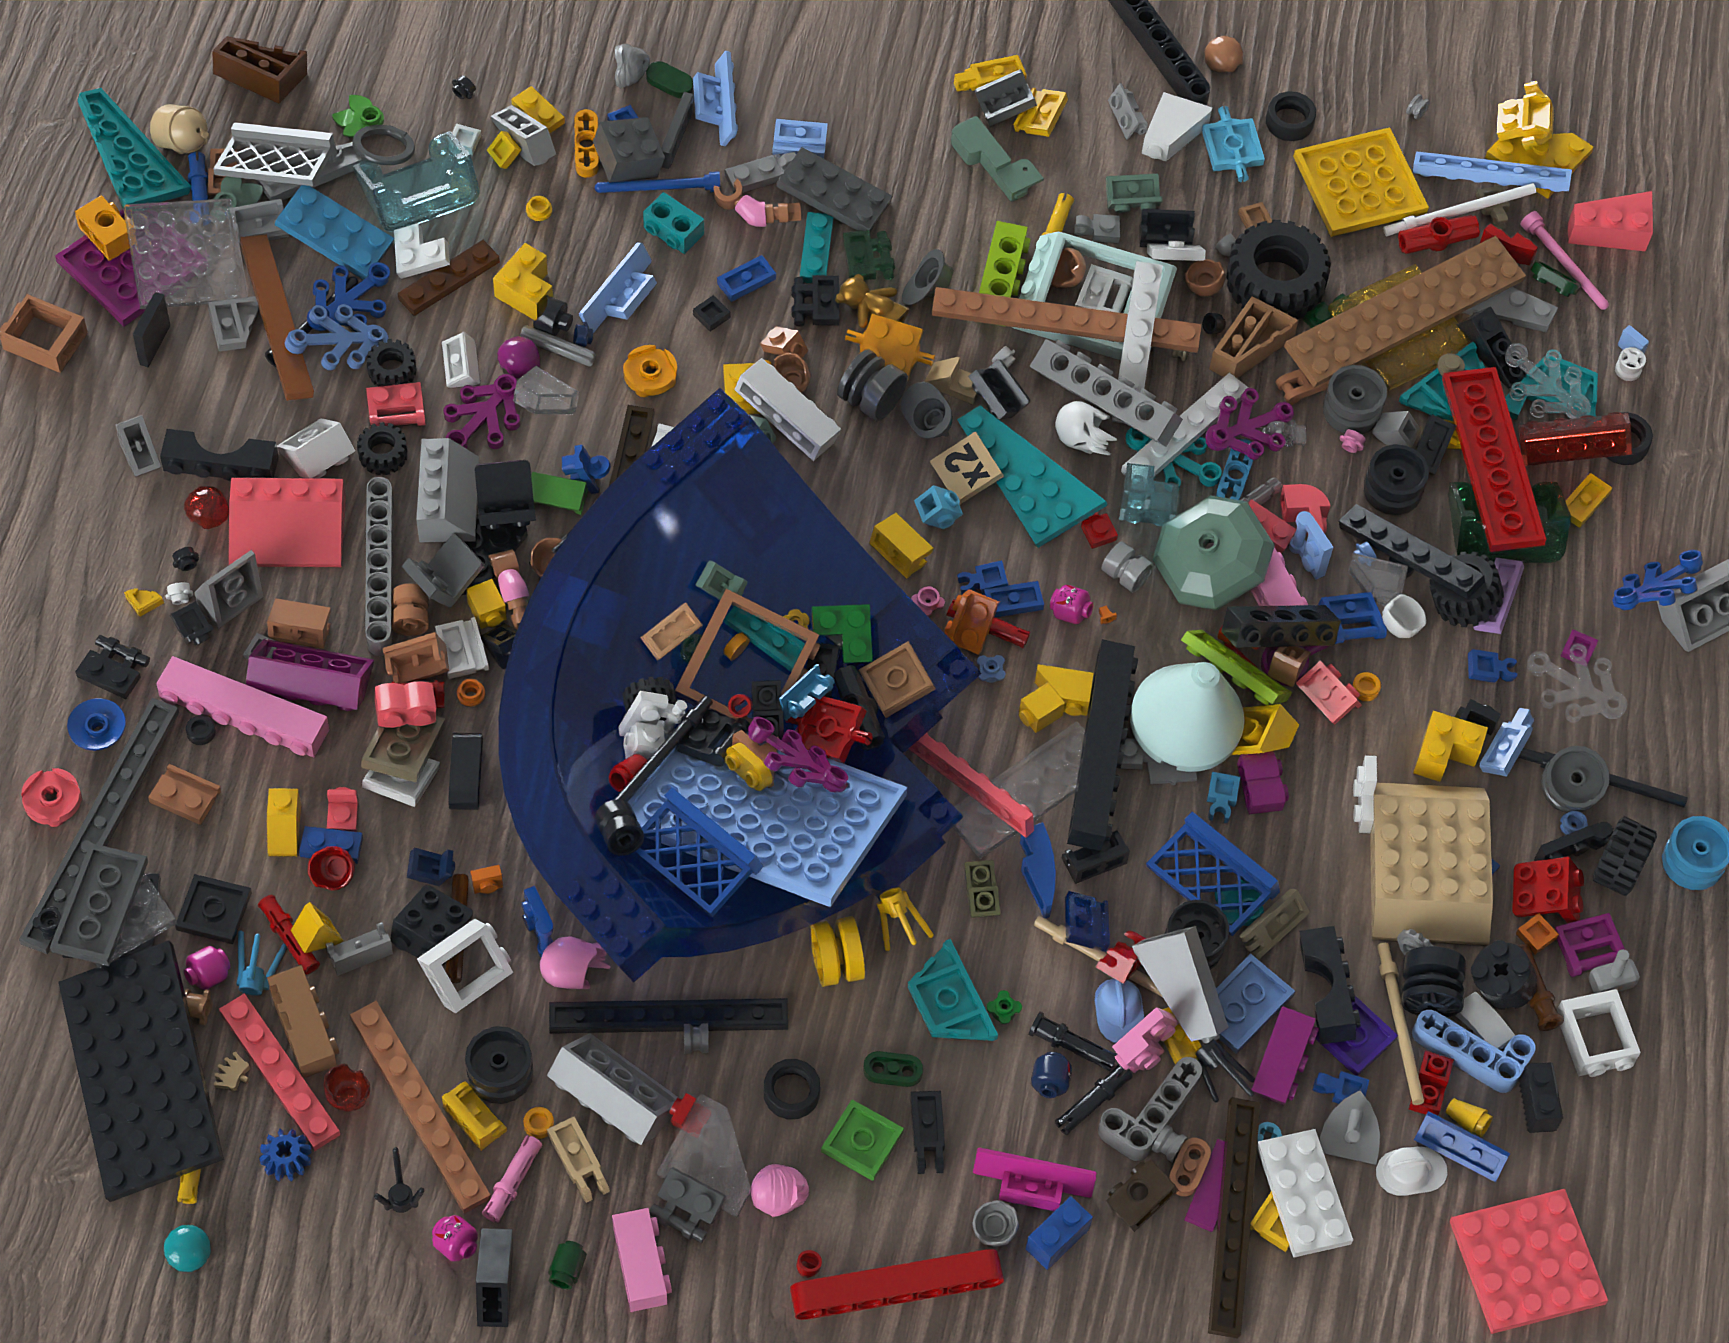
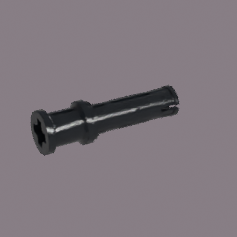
M1041 1011L1038 1013L1028 1035L1032 1037L1036 1035L1050 1042L1053 1048L1062 1047L1101 1066L1109 1072L1111 1071L1116 1062L1115 1056L1117 1054L1068 1030L1069 1027L1066 1024H1058L1044 1017V1013Z

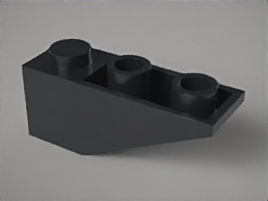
M1491 306L1474 313L1456 324L1467 345L1471 342L1476 344L1478 358L1488 368L1496 367L1500 381L1508 389L1526 377L1528 371Z

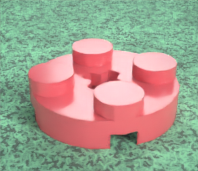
M52 768V771L44 773L42 770L34 773L24 783L21 793L26 814L35 822L48 824L51 827H58L64 821L71 818L78 810L82 800V794L76 778L66 770ZM58 792L56 800L47 801L45 794Z

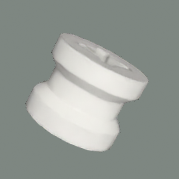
M1632 347L1621 351L1615 366L1617 376L1625 381L1638 379L1646 363L1644 353Z

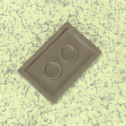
M436 716L435 723L425 726L409 724L395 728L379 726L362 758L361 768L417 783L444 729L445 718Z

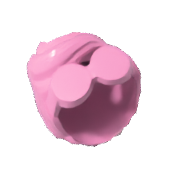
M779 1164L768 1165L759 1171L752 1182L751 1196L753 1205L772 1217L789 1213L803 1205L809 1196L807 1180L793 1167Z

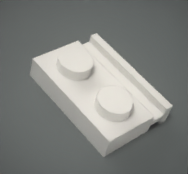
M475 617L465 622L459 620L435 626L436 634L446 644L449 664L447 675L449 679L473 674L477 670H489Z

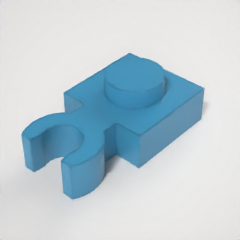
M1212 772L1207 802L1213 803L1208 813L1209 820H1213L1215 812H1222L1225 816L1224 823L1229 822L1231 816V808L1229 806L1235 807L1240 777Z

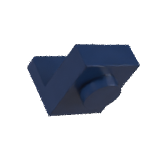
M415 847L410 851L407 878L439 887L448 878L452 877L455 870L453 850L447 849L442 855Z

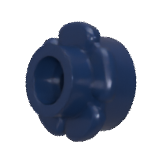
M587 323L583 325L576 324L573 344L583 348L587 344L591 345L593 329H590Z

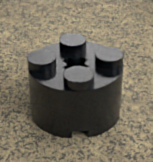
M1503 940L1494 941L1477 955L1471 966V974L1475 985L1485 1001L1496 1009L1520 1008L1527 1004L1536 993V970L1525 951L1515 944Z

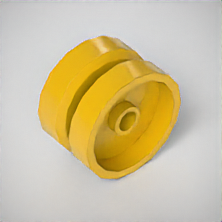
M854 917L837 919L835 935L828 921L812 923V954L822 987L839 983L841 977L840 967L844 978L848 982L863 980L865 978L864 957Z

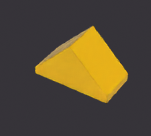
M311 902L304 906L291 929L292 934L304 953L327 948L326 944L330 942L335 946L344 941L330 918Z

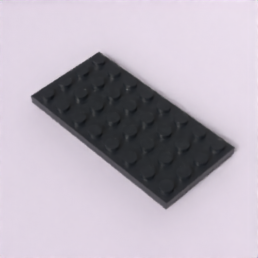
M168 940L112 961L109 966L102 965L59 981L60 993L105 1198L112 1202L224 1160L174 945Z

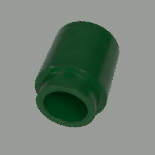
M574 1241L558 1244L548 1271L550 1275L548 1281L552 1285L570 1290L573 1284L578 1282L587 1253L582 1250L583 1246Z

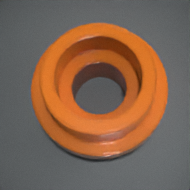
M466 679L457 688V698L465 706L479 705L485 698V688L475 679ZM469 692L476 693L474 696H467L466 694Z

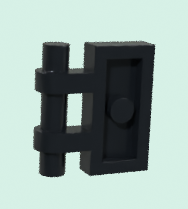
M813 275L812 284H804L803 277L794 278V285L791 287V296L794 298L791 315L794 318L795 326H803L807 316L813 317V325L839 326L840 309L839 303L835 301L836 295L839 294V276ZM812 297V304H805L804 298Z
M99 635L95 644L103 648L102 652L99 654L90 649L75 671L76 676L123 699H127L141 678L140 672L134 670L137 664L147 667L150 657L142 654V651L136 647L129 648L120 644V641L114 637L107 638ZM117 654L125 658V661L121 664L112 660L113 656Z

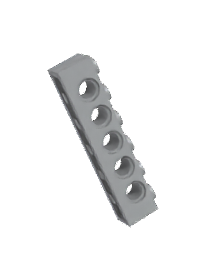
M1048 339L1044 341L1030 364L1032 369L1167 447L1183 420L1176 414L1178 410L1176 407L1166 401H1163L1162 404L1155 402V395L1143 388L1140 392L1133 389L1134 383L1122 376L1117 380L1111 376L1113 371L1101 364L1096 368L1090 364L1092 359L1078 351L1077 355L1070 353L1071 347L1058 339L1056 343ZM1069 361L1068 367L1061 371L1062 365ZM1090 373L1089 379L1082 383L1083 377ZM1111 385L1110 392L1103 395L1104 389ZM1129 398H1133L1131 405L1125 408V402ZM1154 410L1153 417L1146 420L1148 412Z

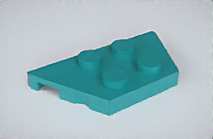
M1471 342L1456 354L1464 361V371L1485 368L1483 361H1479L1476 353L1477 346L1474 342ZM1438 368L1400 395L1399 402L1405 406L1430 415L1433 414L1441 419L1453 421L1442 376Z
M950 938L943 943V947L934 957L931 956L924 964V968L908 982V989L932 1037L997 1040L998 1033Z

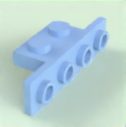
M725 51L715 63V77L699 72L693 77L695 118L719 126L721 146H726L731 139H734L738 131L735 118L737 106L734 103L735 83H733L732 75L734 64L731 61V52Z
M637 242L580 311L579 316L583 324L587 323L589 328L593 329V333L607 316L628 320L657 284L653 275L643 274L652 261L643 243Z

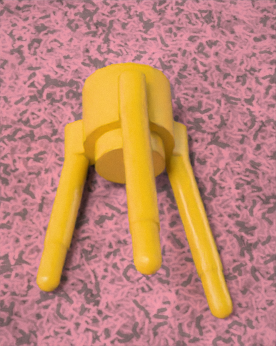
M900 887L886 890L879 896L881 901L876 905L880 912L886 951L890 950L887 914H890L891 918L899 917L911 944L916 945L917 943L905 916L907 912L906 907L928 937L933 938V932L910 901L906 891H902Z

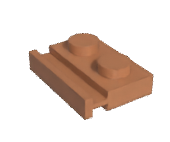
M169 764L166 773L162 774L148 799L151 804L201 825L213 806L216 796L221 793V788L217 784Z

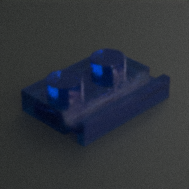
M1068 891L1065 896L1066 942L1092 949L1096 946L1100 947L1101 951L1106 952L1110 946L1108 901L1098 902L1095 897Z

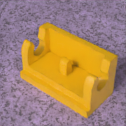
M897 513L874 526L869 542L906 579L926 565L927 561L924 558L929 556L934 549Z
M466 1081L442 1096L445 1111L480 1151L507 1132V1127L498 1120Z

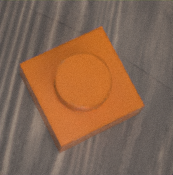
M500 865L471 871L474 894H489L499 888H503Z
M1540 913L1519 927L1516 935L1525 944L1530 945L1531 951L1535 955L1555 941L1559 935Z

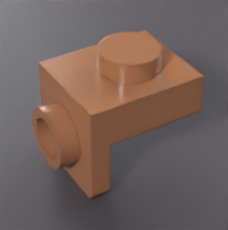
M778 326L772 329L760 343L764 352L778 355L794 353L803 358L808 352V348L799 331Z

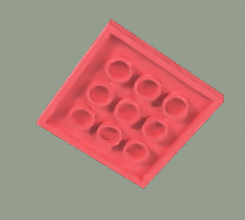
M1565 1189L1451 1217L1450 1224L1491 1334L1606 1305L1608 1302Z

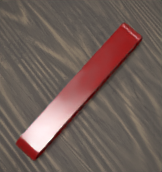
M986 1249L805 1280L791 1285L790 1292L795 1318L798 1320H808L992 1288L1001 1285L1004 1282V1276L998 1250Z

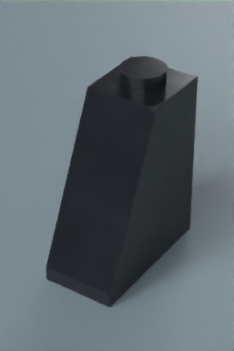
M481 1229L476 1276L477 1326L508 1327L513 1229Z

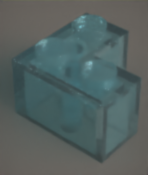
M1127 463L1121 491L1119 520L1163 526L1164 523L1176 516L1179 484L1153 481L1155 466Z

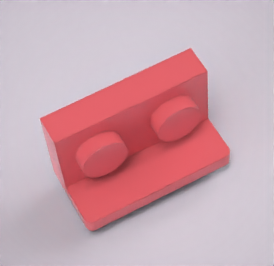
M1320 660L1296 684L1335 725L1355 706L1358 709L1362 706L1357 700L1360 694L1350 683L1344 686L1338 680L1342 675L1331 663L1326 667Z

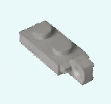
M795 152L783 154L782 156L775 154L725 169V176L733 193L736 192L734 190V182L737 178L741 182L743 192L777 183L796 154Z

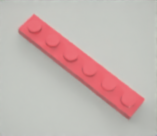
M907 721L900 727L902 744L1025 838L1034 831L1033 813L1026 805L1017 803L1005 789L996 787L985 774L976 772L965 759L956 757L945 744L936 742L922 727H916L910 721Z
M242 994L219 1008L221 1016L301 1133L306 1137L314 1152L339 1137V1129L246 994Z

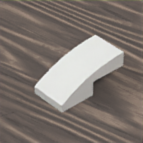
M1477 992L1464 999L1462 1012L1455 1015L1473 1030L1474 1035L1499 1050L1506 1047L1515 1036L1501 1016Z

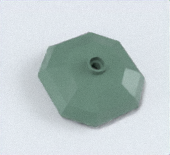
M1210 495L1163 524L1152 560L1179 604L1218 610L1265 581L1275 545L1248 502ZM1208 543H1214L1211 548H1205Z

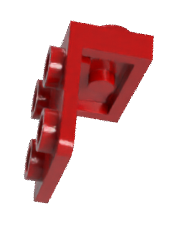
M1570 857L1516 864L1513 877V914L1516 917L1534 916L1538 913L1541 915L1559 913L1567 924L1580 921V913L1583 912L1584 908L1583 900L1580 896L1581 887L1584 886L1582 870L1578 869Z

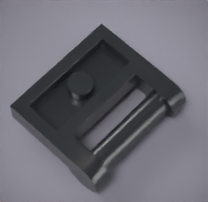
M707 710L702 716L700 724L695 729H690L677 744V751L721 767L726 763V750L732 746L733 734L740 730L748 734L750 723L744 718L735 720ZM725 732H729V735L722 744L714 748Z

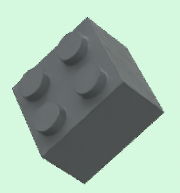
M648 117L599 123L593 144L609 183L658 177L665 156Z

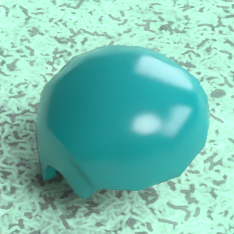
M181 1225L173 1229L164 1242V1255L168 1264L180 1272H193L203 1267L211 1254L209 1236L203 1229L195 1225Z

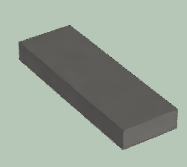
M683 93L661 147L665 156L662 168L669 169L693 113L694 96L691 93Z

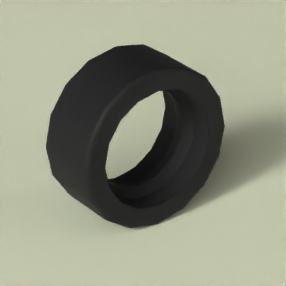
M1287 91L1279 93L1272 98L1268 105L1266 114L1268 130L1275 137L1284 141L1294 142L1302 140L1311 133L1314 127L1316 107L1312 100L1299 92ZM1286 108L1294 109L1301 112L1306 120L1299 124H1288L1277 117L1276 112Z
M1619 412L1609 416L1604 422L1599 434L1598 444L1603 455L1613 463L1634 465L1642 461L1647 455L1652 444L1653 433L1647 421L1639 415L1630 412ZM1615 429L1629 430L1637 435L1641 444L1637 448L1628 449L1621 447L1612 440L1610 433Z
M784 1059L775 1063L767 1071L764 1079V1100L769 1110L785 1119H800L809 1115L816 1108L820 1098V1078L816 1070L807 1062L799 1059ZM792 1074L803 1077L807 1080L810 1088L809 1095L804 1101L788 1104L777 1098L774 1093V1086L780 1077Z

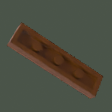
M483 239L452 258L450 265L433 270L398 292V300L413 316H416L500 263L499 255Z

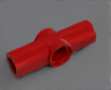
M1473 215L1450 220L1436 217L1429 225L1399 231V247L1402 253L1405 254L1426 249L1436 252L1443 251L1447 248L1448 244L1479 237V222L1476 216Z

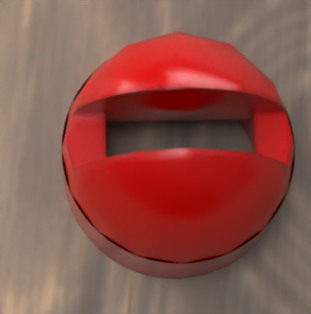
M734 695L728 702L729 712L734 717H746L752 711L753 704L747 695ZM746 700L748 705L737 712L735 707Z
M806 1250L801 1252L796 1263L798 1273L806 1278L814 1277L821 1269L822 1259L815 1251Z

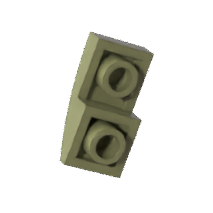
M994 860L965 862L964 872L971 918L1000 916Z

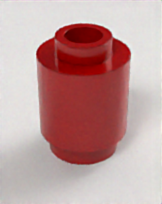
M634 754L616 764L609 773L611 786L616 791L621 792L648 760L640 754Z

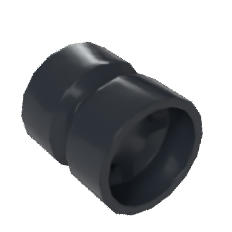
M615 799L599 807L595 814V821L608 850L618 856L629 855L638 850L644 842L645 835L631 805L625 800Z

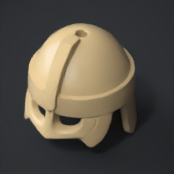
M167 104L161 106L151 119L150 134L155 145L160 148L173 149L178 154L195 152L207 144L210 138L204 116L193 107Z

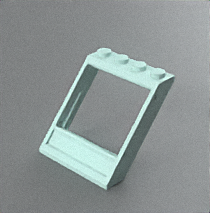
M1059 231L1040 236L1036 243V250L1029 264V270L1021 288L1019 299L1045 302L1063 249L1072 247L1081 252L1082 255L1135 270L1136 261L1163 265L1155 318H1161L1177 267ZM1131 292L1124 310L1125 314H1128ZM1012 327L1054 341L1058 339L1065 344L1121 360L1124 342H1112L1109 340Z

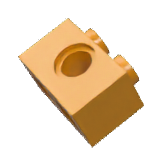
M102 195L75 211L78 227L109 261L136 245L134 238L136 231L133 224L128 219L124 220L120 216L116 205L113 202L108 203Z

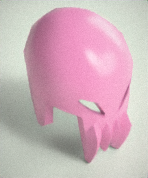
M572 936L561 937L548 945L544 950L540 960V971L545 981L553 987L590 989V984L585 979L588 967L610 969L611 966L603 961L606 958L604 956L607 953L613 954V951L598 943H588Z

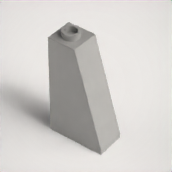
M1196 926L1143 939L1133 945L1134 953L1190 1041L1202 1039L1203 1043H1209L1212 1039H1219V1034L1229 1027Z

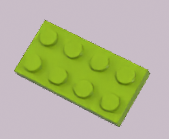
M1204 630L1186 631L1181 641L1187 644L1186 649L1197 657L1203 655L1210 660L1209 663L1213 664L1220 673L1225 671L1233 676L1231 681L1243 689L1248 687L1256 693L1254 697L1266 705H1269V703L1287 702L1293 693Z

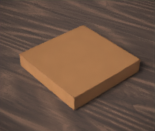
M909 641L859 669L886 718L936 689Z

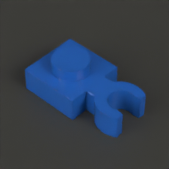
M1002 560L975 566V574L962 572L957 575L958 583H969L966 586L960 587L961 595L968 589L972 591L980 589L983 595L984 589L1008 586Z
M1472 649L1468 653L1469 679L1495 683L1500 677L1504 681L1511 682L1517 677V673L1508 671L1507 667L1513 668L1517 664V660L1506 658L1501 661L1498 660V653Z

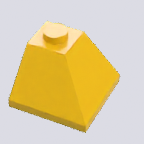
M1281 704L1243 707L1244 729L1240 741L1231 755L1265 753L1290 747L1299 724Z

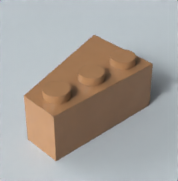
M1252 296L1214 349L1209 370L1222 377H1225L1230 372L1233 376L1239 378L1283 347L1287 340L1295 337L1299 320Z
M302 965L267 977L275 1009L302 1077L306 1078L337 1066L335 1055L339 1054L337 1043L334 1037L328 1038L325 1030L329 1028L324 1011H318L316 1003H319L316 990L314 986H309Z

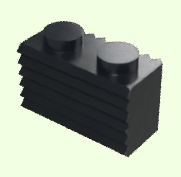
M1553 1063L1527 1064L1518 1080L1520 1082V1092L1522 1093V1103L1524 1104V1114L1526 1115L1525 1120L1528 1121L1526 1123L1528 1126L1527 1131L1529 1133L1557 1131L1563 1119Z

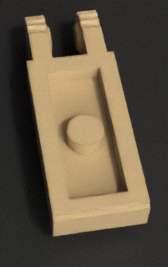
M571 1117L548 1128L547 1134L573 1184L576 1183L584 1201L587 1203L593 1200L592 1193L584 1181L585 1178L591 1175L594 1176L597 1187L603 1195L610 1192L609 1186L601 1172V1165L576 1118Z

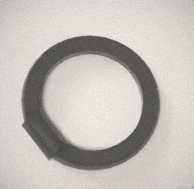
M391 125L366 126L354 135L352 141L354 150L359 156L380 165L402 164L408 161L415 151L414 142L408 133ZM371 135H387L401 141L405 145L406 150L397 156H378L368 152L362 146L361 141Z

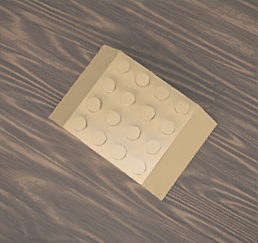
M1376 783L1373 794L1374 821L1370 832L1372 940L1397 941L1398 935L1403 930L1413 929L1417 934L1422 933L1423 937L1430 939L1429 942L1489 945L1493 889L1490 800L1485 788Z

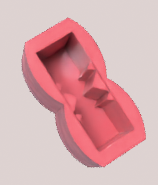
M424 681L411 682L405 685L386 683L375 687L374 701L378 726L395 728L406 724L425 726L436 722V703L432 683Z

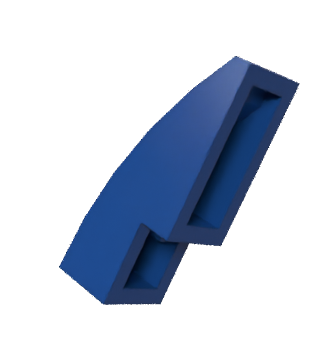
M1042 822L1034 825V831L1027 838L1023 835L1020 837V845L1026 855L1022 861L1021 872L1043 917L1046 919L1050 917L1055 892L1056 870L1050 838Z

